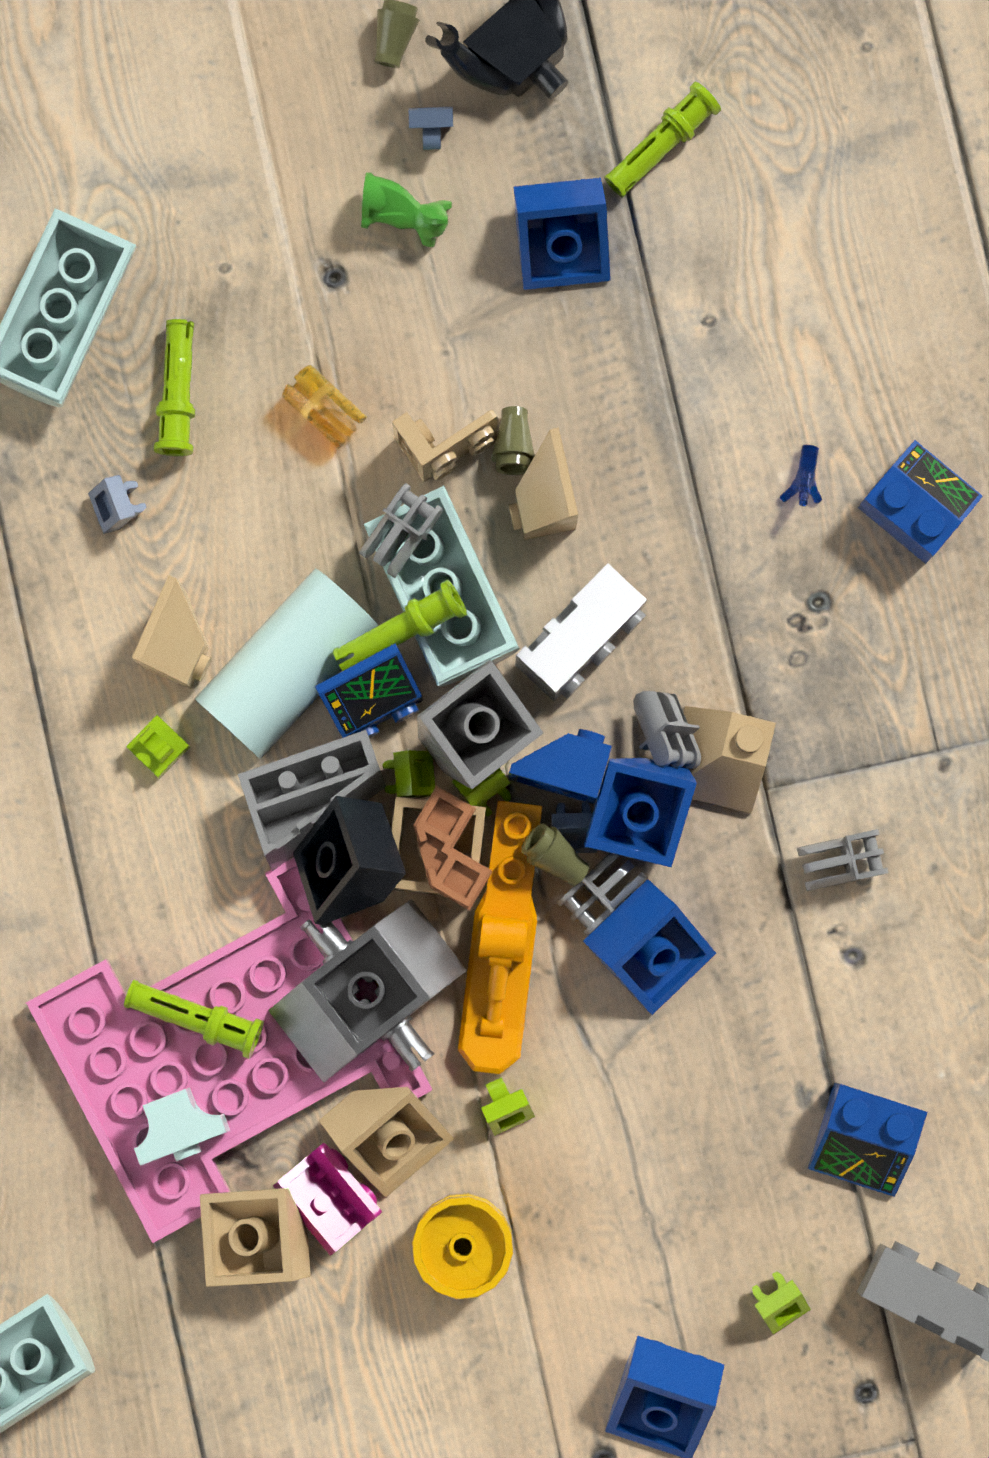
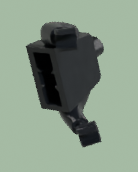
M509 0L465 39L463 44L458 41L459 34L457 29L450 24L440 21L436 24L441 27L443 32L441 40L439 41L430 35H427L425 38L428 46L441 50L442 57L461 79L490 93L502 96L514 94L520 97L536 84L551 100L559 95L569 82L555 67L564 57V46L568 40L567 25L560 0Z

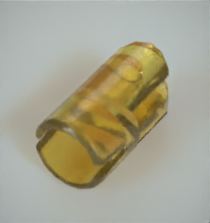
M307 365L294 376L297 382L293 386L290 384L286 385L282 392V397L339 450L344 445L345 440L335 429L349 437L357 429L355 424L339 408L351 419L361 424L366 420L367 416L312 365Z

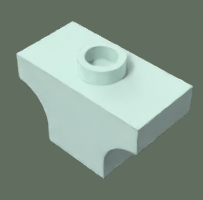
M187 1088L142 1105L148 1119L149 1129L145 1140L138 1147L134 1148L140 1166L172 1153L175 1160L179 1161L202 1152L199 1145L200 1142L230 1131L225 1114L212 1115L201 1110L195 1102L191 1088Z

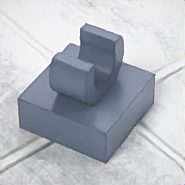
M453 107L409 108V128H423V150L441 149L440 127H453Z
M116 475L104 478L88 493L103 534L121 529L127 522L137 517L147 508L145 503L138 505L130 503L127 494L132 493L139 487L136 481H126L123 483L121 476Z
M582 802V813H565V804L559 803L556 808V814H552V827H556L577 853H597V849L585 847L584 845L593 814L588 802Z

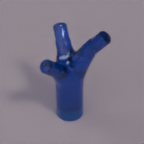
M802 445L795 479L790 487L780 495V499L783 502H787L798 492L799 505L802 507L808 504L809 494L814 503L817 504L822 501L815 481L819 453L817 446Z

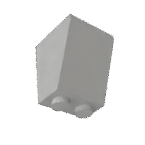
M488 660L417 716L418 739L443 773L470 789L476 787L543 734V731L491 660Z

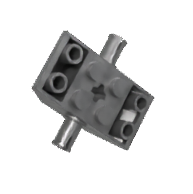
M412 899L355 941L349 940L347 942L332 922L320 925L323 929L321 934L312 921L307 920L300 928L308 935L325 959L322 961L324 965L298 984L268 1011L323 1083L380 1038L383 1041L388 1039L409 1066L411 1072L421 1065L420 1061L411 1051V1047L418 1052L424 1062L435 1053L429 1049L409 1023L412 1020L410 1015L464 974L467 969ZM363 978L367 982L377 981L379 987L375 990V994L378 998L374 1002L367 998L361 1001L357 999L356 994L360 991L357 983L360 979Z

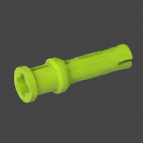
M695 81L689 87L690 93L673 109L668 107L663 112L662 122L657 128L640 142L611 172L604 176L606 183L620 197L623 198L680 141L684 143L690 141L695 136L694 130L711 114L716 116L721 111L718 101L703 85Z
M170 319L166 321L164 388L162 401L156 406L155 413L160 417L158 442L154 443L153 450L155 453L166 456H189L193 454L194 448L189 443L190 420L195 417V409L193 404L190 403L194 322H187L185 319Z
M445 580L440 584L441 588L419 601L415 598L409 600L407 605H405V611L348 643L334 648L333 654L336 661L354 653L352 658L339 664L342 671L393 644L397 646L417 634L421 637H428L434 633L435 627L455 616L460 619L467 615L465 605L453 584L449 580Z
M137 980L132 981L124 1001V1007L132 1008L165 1022L200 1033L207 1044L214 1046L218 1042L242 1051V1056L248 1059L254 1053L264 1024L263 1020L257 1018L252 1022L228 1013V1008L220 1005L210 1009L179 996L144 985Z

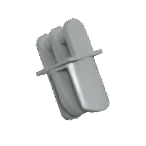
M407 483L400 488L388 507L382 510L386 514L359 551V554L365 558L372 555L395 523L373 558L375 562L384 567L395 555L408 534H410L388 567L387 573L396 578L422 538L427 540L426 536L443 512V508L439 505L434 508L426 503L427 497L423 494L418 497L410 492L411 486ZM402 503L410 507L403 520L394 515ZM418 514L426 518L419 531L410 526Z
M642 691L636 694L633 700L634 710L646 738V741L639 746L640 750H650L653 760L658 766L667 767L670 764L673 768L684 766L687 769H696L701 762V753L693 734L700 727L699 725L688 724L677 695L655 691Z
M879 829L797 847L798 856L822 853L836 848L841 849V856L802 865L804 874L844 865L846 871L844 874L831 875L806 882V890H816L889 873L888 868H883L880 855L884 854L883 848L878 849L876 836L880 835ZM862 839L865 852L854 855L851 841ZM867 858L870 871L859 874L856 860Z
M609 853L579 884L571 888L557 902L560 907L564 904L573 913L570 917L573 921L578 919L587 928L583 931L586 935L590 934L648 879L641 872L612 901H609L605 894L635 866L628 860L599 888H597L593 881L612 865L620 856L618 854ZM582 886L593 895L584 904L574 896ZM596 900L606 909L597 919L587 910Z

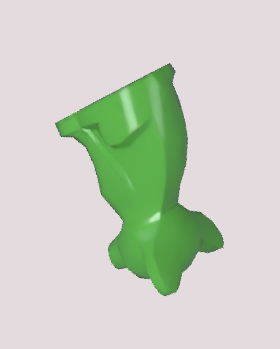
M366 173L363 188L361 228L368 229L370 224L380 222L398 229H415L424 246L434 247L436 238L444 233L448 225V214L446 211L452 208V202L439 200L428 204H420L400 184L389 179L374 176L372 173Z

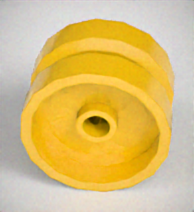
M470 1193L448 1195L433 1203L420 1218L412 1241L414 1264L423 1281L436 1292L455 1299L475 1298L494 1289L506 1275L513 1255L511 1228L503 1212L488 1199ZM460 1238L468 1239L472 1244L470 1252L462 1255L460 1250H455L454 1243Z

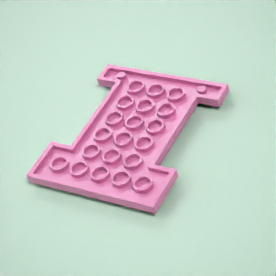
M294 858L284 862L274 871L271 869L265 873L286 913L150 986L210 1009H214L215 1006H225L228 1008V1013L252 1022L256 1018L263 1020L262 1032L250 1059L243 1057L242 1051L218 1042L214 1046L207 1044L200 1033L165 1022L132 1008L124 1007L126 993L107 959L26 1002L152 1243L201 1217L200 1194L231 1192L213 1158L372 1072L380 1089L408 1087L418 1098L433 1090L421 1066H418L411 1072L409 1066L388 1039L383 1041L381 1038L323 1083L268 1011L298 984L324 965L322 962L325 959L308 935L300 928L307 920H311L319 932L323 933L320 925L314 922ZM341 918L332 921L347 942L352 940ZM363 978L358 981L357 984L360 987V991L356 994L357 999L361 1001L367 998L374 1002L378 998L375 994V990L378 988L375 981L367 982ZM191 1088L195 1102L201 1110L212 1115L225 1114L230 1131L200 1142L199 1145L202 1152L179 1161L175 1160L172 1153L140 1166L134 1148L138 1147L145 1140L149 1129L148 1119L142 1105Z

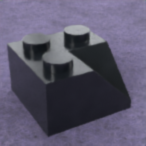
M335 796L293 852L314 922L319 925L327 924L384 902L406 874L391 826L389 825L383 805L379 802Z

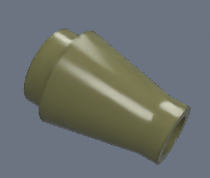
M384 0L382 9H377L375 63L387 67L400 68L402 57L420 21L416 18L418 10L416 6L396 0Z
M509 406L501 410V422L491 459L495 462V470L505 475H523L535 456L528 424V410L519 406Z
M540 824L529 833L523 842L521 851L527 856L529 864L567 881L572 886L579 884L589 871V864L581 859L556 827L549 828L545 824Z

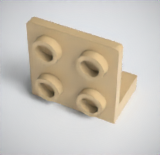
M490 410L437 446H434L432 442L435 439L423 420L420 418L414 422L408 412L392 421L394 439L423 482L431 477L439 481L458 467L455 461L469 452L473 457L477 456L495 442L492 437L497 433V415L493 410Z

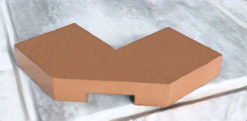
M436 786L414 823L426 875L432 890L470 911L492 873V870L454 849L476 808Z

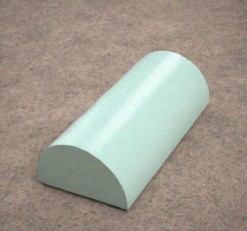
M56 208L54 209L0 324V383L45 404L55 407L63 406L137 248L136 244Z
M445 486L424 495L427 497L426 503L434 508L438 505L443 508L441 516L426 536L427 540L422 538L396 578L389 575L387 570L410 534H408L392 559L383 567L403 612L409 600L415 598L419 601L439 590L441 588L440 584L445 580H449L453 584L467 611L465 617L460 619L455 616L435 627L434 633L428 637H421L419 634L415 636L439 687L467 678L488 660L497 664L520 649ZM404 504L398 508L394 515L403 520L410 507ZM418 514L410 526L419 531L426 518ZM384 515L363 524L369 537ZM395 523L391 526V528L389 529V531L387 532V534L385 535V537L383 538V540L380 542V544H379L378 547L376 548V550H375L376 552H377L378 548L380 547V545L382 544V542L384 541V539L386 538V536L388 535V533L391 531V529H392L393 526L395 525Z
M315 568L194 699L261 759L319 696L315 686L340 673L342 669L339 664L354 656V653L336 661L333 649L348 643L379 625L346 592Z
M48 1294L0 1324V1433L95 1372L92 1357L76 1327L62 1307Z

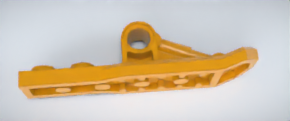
M500 800L497 802L489 867L492 873L488 879L487 890L475 910L458 1043L459 1053L470 1068L477 1072L501 1074L520 1059L537 926V915L531 895L535 866L527 862V856L522 853L521 848L529 833L540 825L542 806Z

